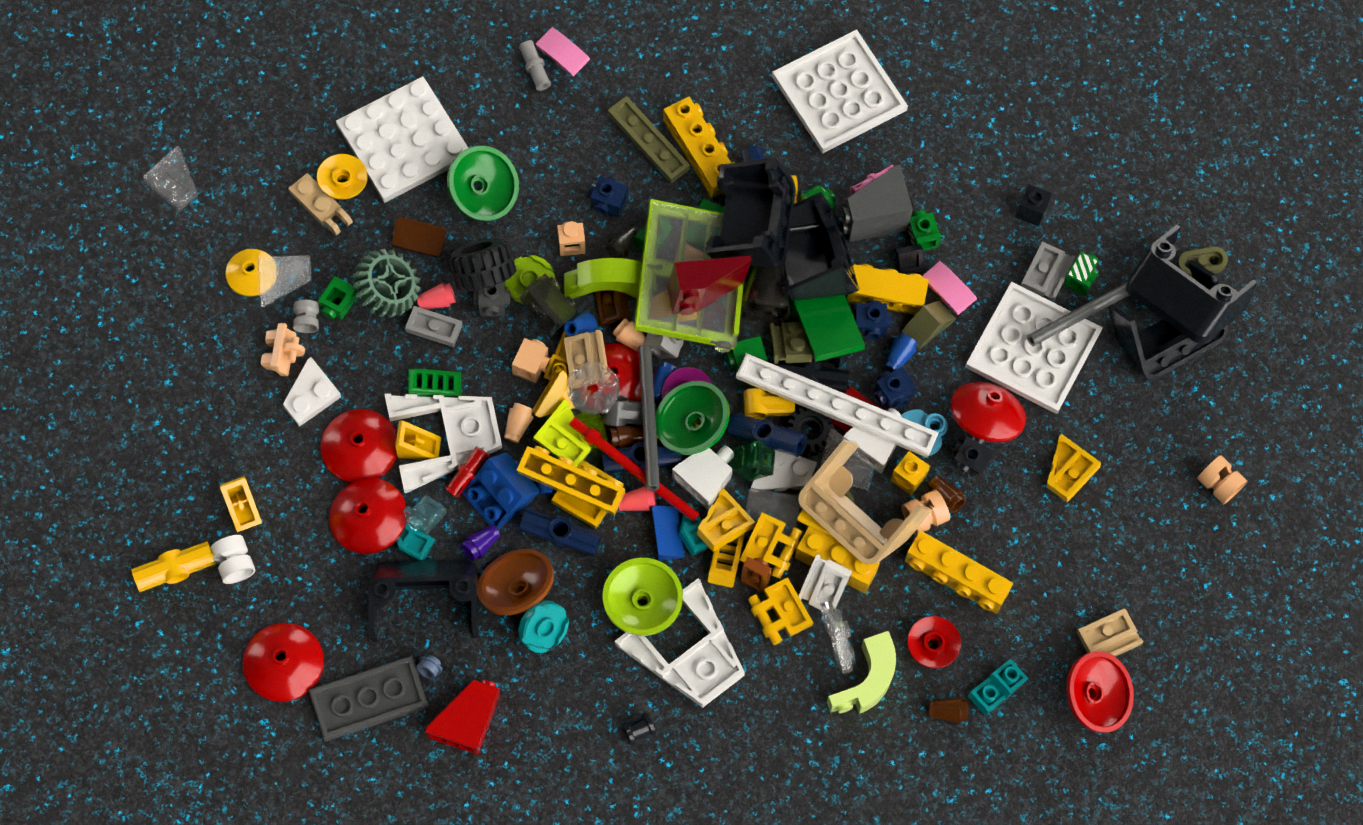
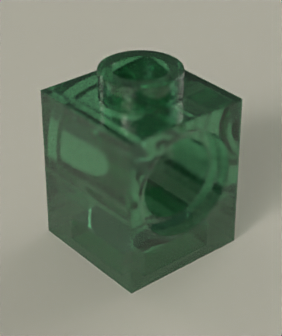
M761 440L735 447L732 470L747 482L773 475L775 452Z

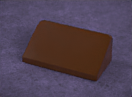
M398 217L391 246L440 258L447 239V231L442 227Z
M612 290L595 292L601 327L619 325L625 318L631 322L626 293Z

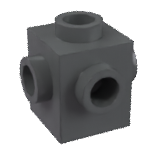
M505 281L488 288L474 290V305H479L480 316H505L506 305H510V290H506Z

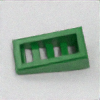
M409 369V394H416L420 397L443 395L444 397L458 398V396H462V373ZM417 380H422V388H417ZM428 380H433L432 389L428 388ZM438 380H443V390L438 389ZM449 380H454V391L449 390Z

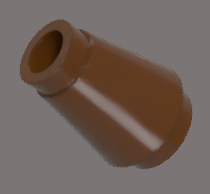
M614 426L613 428H608V443L615 448L632 447L638 442H644L643 427Z
M939 475L929 482L928 487L931 491L937 490L941 494L950 513L957 512L966 502V498L963 496L964 493Z
M962 697L930 701L929 716L930 718L961 724V721L968 722V700H962Z

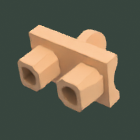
M278 323L277 329L266 332V344L269 347H273V352L264 353L261 358V365L266 370L276 371L280 376H288L290 365L295 363L296 356H303L305 353V348L299 345L300 338L296 337L295 332L287 329L285 323Z

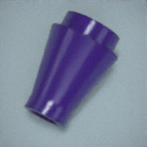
M491 524L487 528L465 537L464 542L460 545L461 549L470 560L481 559L493 543L500 538V533Z

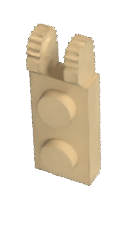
M308 173L288 188L290 194L322 226L325 225L335 236L341 232L338 225L331 220L335 215L347 226L353 223L350 216L333 198L327 196L320 189L318 183Z

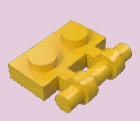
M762 512L740 561L745 563L747 557L769 562L775 565L771 575L781 579L784 571H788L791 563L789 560L800 543L799 539L803 531L793 527L790 536L782 533L787 523ZM778 541L785 544L780 557L772 555Z
M788 577L764 589L767 600L761 602L757 595H753L748 599L752 606L751 612L754 617H758L763 626L762 631L765 637H769L773 645L783 641L778 633L782 629H785L788 636L791 637L813 626L814 622ZM772 608L779 618L775 622L771 621L767 613Z

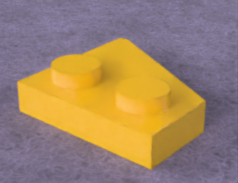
M1061 434L1058 438V445L1054 454L1047 488L1068 503L1100 468L1101 462Z
M722 489L716 502L708 510L706 518L699 525L697 535L714 552L754 529L755 521L725 489Z

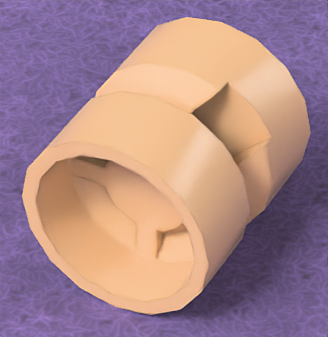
M1220 455L1202 471L1197 479L1207 489L1212 488L1214 490L1213 495L1224 505L1245 486L1247 480L1238 471L1233 472L1231 470L1232 465Z
M937 490L922 495L920 501L913 499L901 506L904 519L910 515L917 505L929 507L932 510L913 533L914 535H918L920 530L923 532L930 530L931 524L939 526L950 520L948 507Z

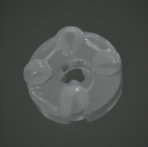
M596 361L584 363L585 365L579 369L576 368L570 374L566 386L567 395L570 397L573 406L583 413L590 415L606 413L617 400L619 378L611 368L603 363ZM594 381H597L598 391L590 395L591 391L587 387L588 385H593Z

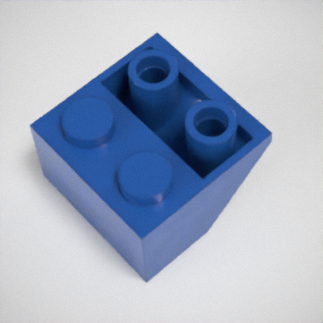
M508 453L489 458L462 492L489 525H494L498 530L526 509L540 492L531 479L518 474L517 468L519 465Z

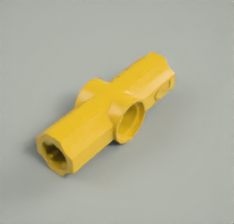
M208 541L182 551L178 549L167 551L161 554L158 560L131 569L139 592L164 583L175 584L187 579L190 573L202 570L216 563Z

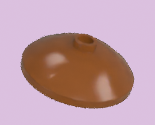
M518 549L505 553L492 561L481 574L478 581V598L482 605L494 614L514 615L525 612L535 604H538L549 592L554 580L553 566L547 556L537 550Z

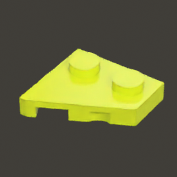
M564 399L536 433L533 440L556 458L562 456L573 461V466L578 468L591 452V448L584 441L585 437L569 426L574 415L568 401Z

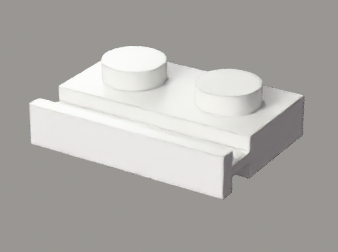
M817 554L800 591L799 598L800 600L803 598L809 601V605L833 615L852 571L829 559L825 561L820 558L821 555Z

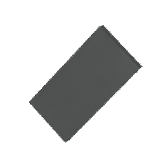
M412 655L309 689L325 742L429 707Z

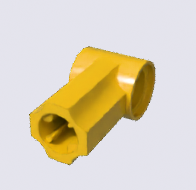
M760 388L747 389L743 392L744 415L761 420L767 418V416H791L795 412L794 402Z

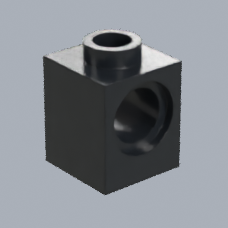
M1028 184L1016 218L1039 226L1052 193Z

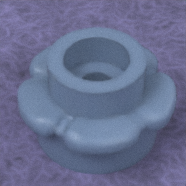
M428 655L427 657L421 656L419 658V664L416 668L423 677L433 680L436 675L442 673L441 662L435 656Z

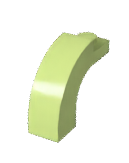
M889 631L863 639L861 648L868 663V676L860 685L828 696L827 705L830 713L838 711V713L847 712L853 708L854 704H856L859 714L875 706L886 694L896 667L895 647Z

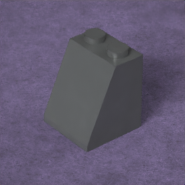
M901 165L894 166L847 198L846 208L842 210L843 219L840 220L843 233L848 236L849 242L908 231L913 209Z

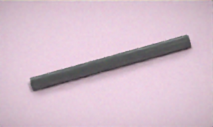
M1127 282L1027 335L1029 344L1035 346L1129 296L1130 294L1126 290Z
M641 345L638 347L646 488L649 491H655L660 488L652 353L650 345Z

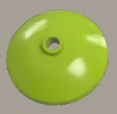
M634 558L621 563L609 574L603 588V605L611 622L620 630L636 636L654 635L667 629L676 620L682 607L683 591L677 575L666 564L651 558ZM646 599L648 603L641 606L638 604V600Z

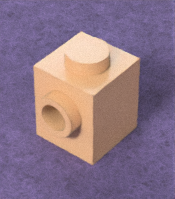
M524 338L512 363V373L537 383L541 372H546L551 360L548 354V347L539 340L532 339L531 341Z

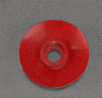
M929 616L920 619L912 626L907 644L909 652L916 662L927 668L937 669L948 666L957 658L961 648V637L957 628L947 619ZM934 641L938 644V647L932 649L928 643Z

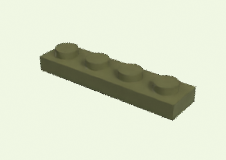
M627 96L608 109L610 118L670 183H673L690 170V164Z

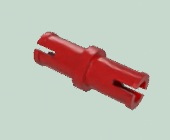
M476 446L465 463L458 466L459 471L445 489L459 498L490 455Z

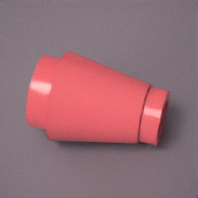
M441 283L418 295L417 302L420 308L428 310L451 307V304L456 303V298L451 284L444 285V283Z
M646 486L627 492L623 496L619 510L651 511L652 506H657L655 492L647 490Z

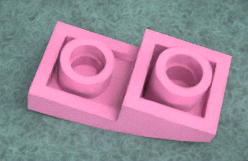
M553 27L536 43L540 51L552 58L560 68L572 76L590 60L579 47Z
M941 261L923 275V278L929 279L928 287L937 293L942 302L957 315L977 299L972 291Z

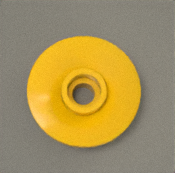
M337 154L327 158L322 162L317 171V182L320 189L327 196L334 199L355 197L365 188L368 179L365 165L358 158L348 154ZM341 179H346V180H347L346 182H343V183L338 182V181L341 180Z
M246 249L238 252L230 259L226 267V279L231 289L240 295L248 297L258 296L268 291L273 286L277 277V268L272 257L258 249ZM250 266L255 267L251 272L246 271V268Z

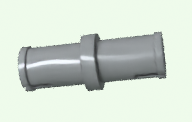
M528 40L521 43L518 48L525 60V69L531 74L536 90L542 91L551 86V82L544 69L545 63L542 58H539L534 42Z

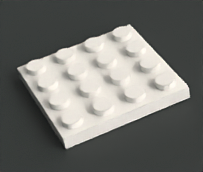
M857 30L772 72V78L822 154L907 111L908 105Z
M424 77L336 120L337 127L356 158L365 165L367 176L384 203L449 170L456 156L468 149Z
M1011 282L967 361L965 368L1057 414L1103 327L1084 319L1047 340L1031 346L1027 340V335L1071 311Z

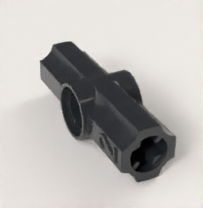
M778 361V364H774L846 394L849 370L822 367V364L815 361L804 363Z

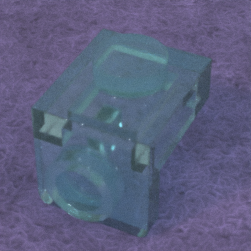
M425 495L413 509L409 506L404 508V514L407 518L405 522L412 530H419L427 535L447 514L444 506Z

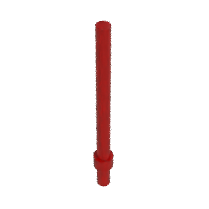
M576 417L572 419L569 426L584 436V441L591 446L595 445L646 485V471L603 439L601 433L595 428L590 429ZM659 482L660 488L654 492L694 522L700 513Z

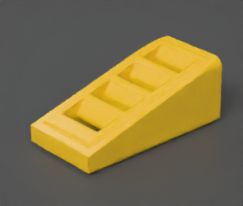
M745 534L730 542L737 544V547L724 545L714 551L708 576L709 583L730 588L734 586ZM720 551H722V552H727V553L735 554V556H733V555H728V554H724V553H719V552H720ZM717 561H719V562H724V563H728V564H733V565L730 566V565L720 564V563H717Z

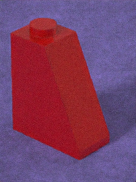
M482 679L481 682L473 680L427 726L425 731L427 738L478 755L500 697L499 688H496V684L488 680Z

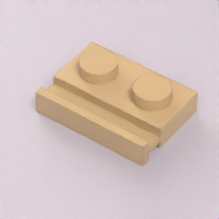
M600 330L564 338L570 383L573 389L599 384L602 381H610L603 334Z
M1125 608L1077 630V634L1087 653L1101 651L1116 657L1143 643Z

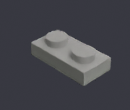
M414 306L405 331L454 347L463 323L460 320Z

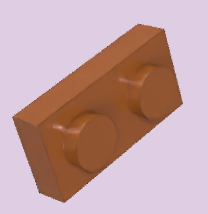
M747 557L742 569L741 582L764 593V589L769 585L772 568L768 567V563L762 559Z

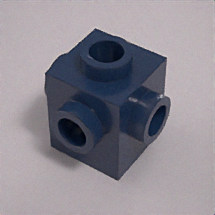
M600 176L596 184L592 183L588 192V197L591 199V208L601 215L609 214L619 218L628 198V186L621 184L615 178Z
M875 300L867 301L866 303H856L854 319L858 329L863 330L862 336H866L868 339L885 337L887 328L892 326V313H887V303Z
M902 366L891 373L886 371L877 378L874 397L881 406L884 404L887 410L894 407L900 409L914 396L916 385Z

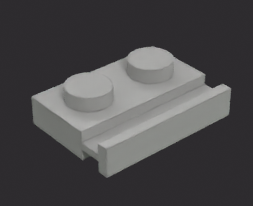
M1042 241L1021 283V287L1042 297L1046 296L1051 299L1050 301L1054 302L1075 260V256L1072 255L1071 257L1065 254L1064 251Z

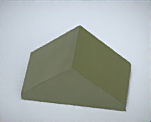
M936 301L922 306L901 333L914 339L918 343L916 349L919 351L951 325L956 318L940 301Z

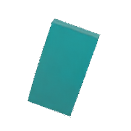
M1010 659L994 671L988 679L972 690L968 697L986 716L1020 688L1029 678Z

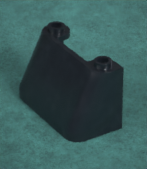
M777 158L721 165L720 174L717 177V186L726 196L720 236H710L706 243L707 255L711 259L751 256L750 266L765 268L783 267L786 260L796 195L793 178Z
M822 192L794 204L784 264L787 276L783 277L784 283L781 284L785 297H790L793 301L849 295L859 291L858 281L842 226Z

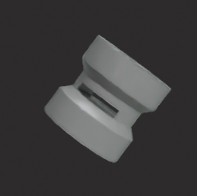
M313 300L294 302L293 312L296 314V318L293 320V329L300 333L318 331L319 321L316 317L319 313V303Z

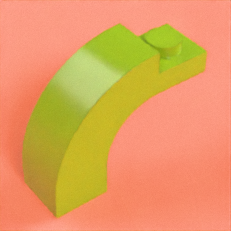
M601 258L577 263V269L564 273V297L572 300L592 292L612 290L638 298L642 262L622 258ZM653 276L652 293L656 292L655 276Z

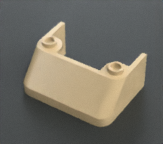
M843 439L801 490L798 499L799 504L862 563L877 564L903 545L932 510L929 507L917 505L905 520L891 519L881 528L845 496L853 484V477L850 471L843 465L860 445Z

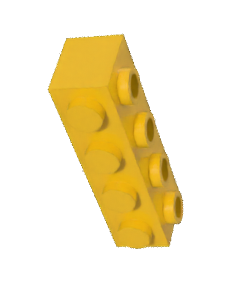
M689 96L664 108L663 121L713 199L723 194L717 186V177L720 174L721 165L735 162L729 160L725 145L717 141L711 123L705 122L702 117L701 107L698 103L694 104Z
M535 445L533 449L527 446L517 468L518 474L615 516L625 494V488L621 487V482L610 477L606 481L597 477L598 472L590 468L583 467L581 470L574 467V462L567 458L559 456L556 459L549 456L550 452L542 447Z
M921 530L908 550L904 561L913 569L924 572L936 582L952 588L960 596L973 600L983 609L992 611L995 614L998 613L1013 586V582Z

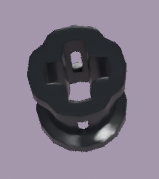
M647 712L642 713V717L628 724L626 722L621 724L630 745L635 744L636 740L649 734L652 736L656 734L654 725Z

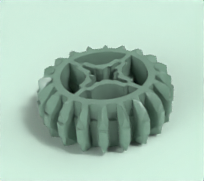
M385 248L380 249L378 252L376 250L372 251L367 256L365 255L360 263L356 265V273L352 277V279L357 281L353 284L352 288L359 290L356 298L362 297L364 300L362 306L369 305L370 313H374L377 310L379 317L386 314L388 318L402 315L405 311L411 309L413 303L417 301V293L421 289L416 285L421 278L414 276L417 269H411L409 266L411 260L405 262L403 254L396 256L394 250L387 252ZM373 267H376V278L372 279ZM398 288H401V296L397 300L396 294L398 293Z

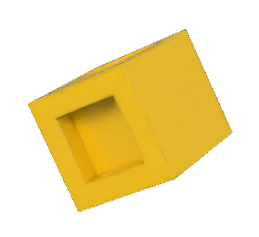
M908 451L894 469L891 482L912 496L927 477L930 465Z

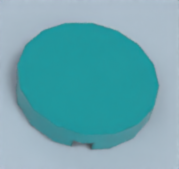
M541 601L529 608L522 617L518 629L519 639L523 645L535 653H545L550 651L548 648L561 643L569 626V618L566 616L565 609L554 601Z

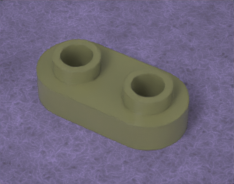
M1219 247L1186 251L1179 257L1177 267L1192 277L1190 269L1185 265L1193 260L1212 273L1217 274L1224 270L1228 262V256ZM1209 260H1215L1217 265L1211 264Z

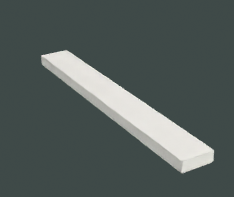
M747 353L736 374V379L926 458L929 457L939 433Z

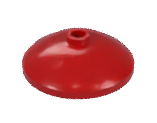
M604 344L608 372L611 370L617 371L615 376L609 375L610 381H602L599 384L576 389L581 402L597 414L604 415L606 397L608 395H619L629 400L641 401L639 353L624 344Z
M989 382L967 383L960 386L951 398L950 410L953 418L962 429L976 438L989 442H1007L1018 437L1026 424V413L1019 400L1011 392L996 384Z
M354 409L344 412L334 418L323 432L320 445L323 462L335 477L344 482L353 483L365 478L380 479L390 471L398 456L395 447L397 432L386 417L375 411ZM357 437L363 438L360 443H355L354 439Z
M377 478L360 479L343 488L334 499L329 513L330 529L335 539L345 549L357 554L378 553L393 545L403 533L407 523V505L402 494L391 483ZM363 507H368L365 513H360Z
M277 623L263 628L249 641L243 655V672L249 686L261 697L275 702L293 701L309 693V689L314 688L318 683L324 667V655L317 638L306 628L293 623ZM281 653L286 655V658L282 661L276 659Z
M1101 651L1087 653L1076 660L1070 669L1066 688L1067 699L1072 713L1085 728L1093 732L1106 733L1117 730L1127 721L1134 702L1133 684L1127 669L1115 656Z

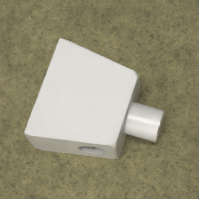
M893 408L888 409V412L902 417L897 410ZM854 427L843 436L844 440L853 441L860 445L853 454L879 473L884 471L897 446Z
M726 445L717 453H714L709 448L701 453L693 454L672 469V478L702 506L709 510L718 498L719 492L725 488L732 477L733 470L728 463L735 457V454Z

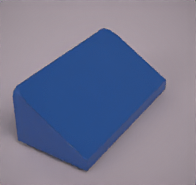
M652 506L651 512L658 561L684 558L683 543L678 535L680 529L678 510L675 507Z

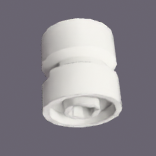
M228 536L216 541L210 547L215 562L220 564L218 570L223 583H237L255 573L256 570L251 557L245 555L248 549L243 536Z

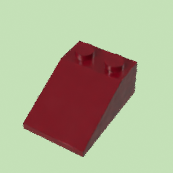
M751 256L675 262L667 285L672 314L690 315L698 312L742 285L752 261Z

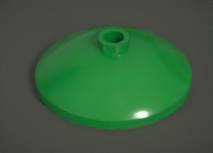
M474 146L462 151L451 163L447 176V187L452 202L461 213L473 220L492 221L507 214L514 206L519 193V179L514 165L505 154L489 146ZM475 182L479 185V190L474 188Z
M704 381L686 382L675 387L663 398L656 411V434L661 443L670 451L681 455L701 453L712 447L722 437L729 422L730 409L725 395L715 385Z

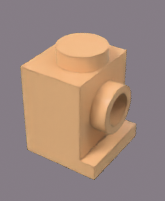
M570 221L563 225H557L560 256L585 254L583 223ZM579 244V246L565 247V245Z

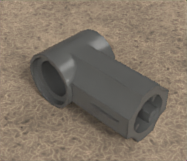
M608 395L606 397L603 423L611 426H625L626 424L643 425L641 401L629 400L619 395Z

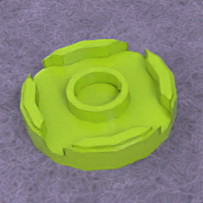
M535 255L516 258L514 262L517 272L505 281L506 290H510V296L515 301L524 305H535L543 302L551 295L555 287V275L551 265L545 259Z

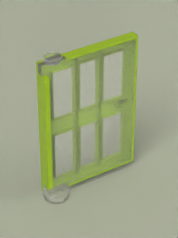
M650 199L634 330L714 345L715 349L719 352H729L731 349H735L739 334L744 282L736 289L690 315L672 314L667 289L675 262L711 259L706 253V243L710 236H720L723 213Z

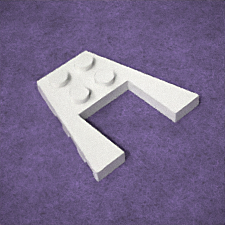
M385 394L390 421L441 411L450 451L449 456L400 465L404 493H408L457 470L460 464L465 463L476 446L488 454L502 449L492 397L458 396V398H450L443 395L420 397L416 394H405V396Z
M698 578L682 590V603L709 633L706 637L670 664L665 661L645 636L625 633L615 640V645L703 708L745 676V672Z

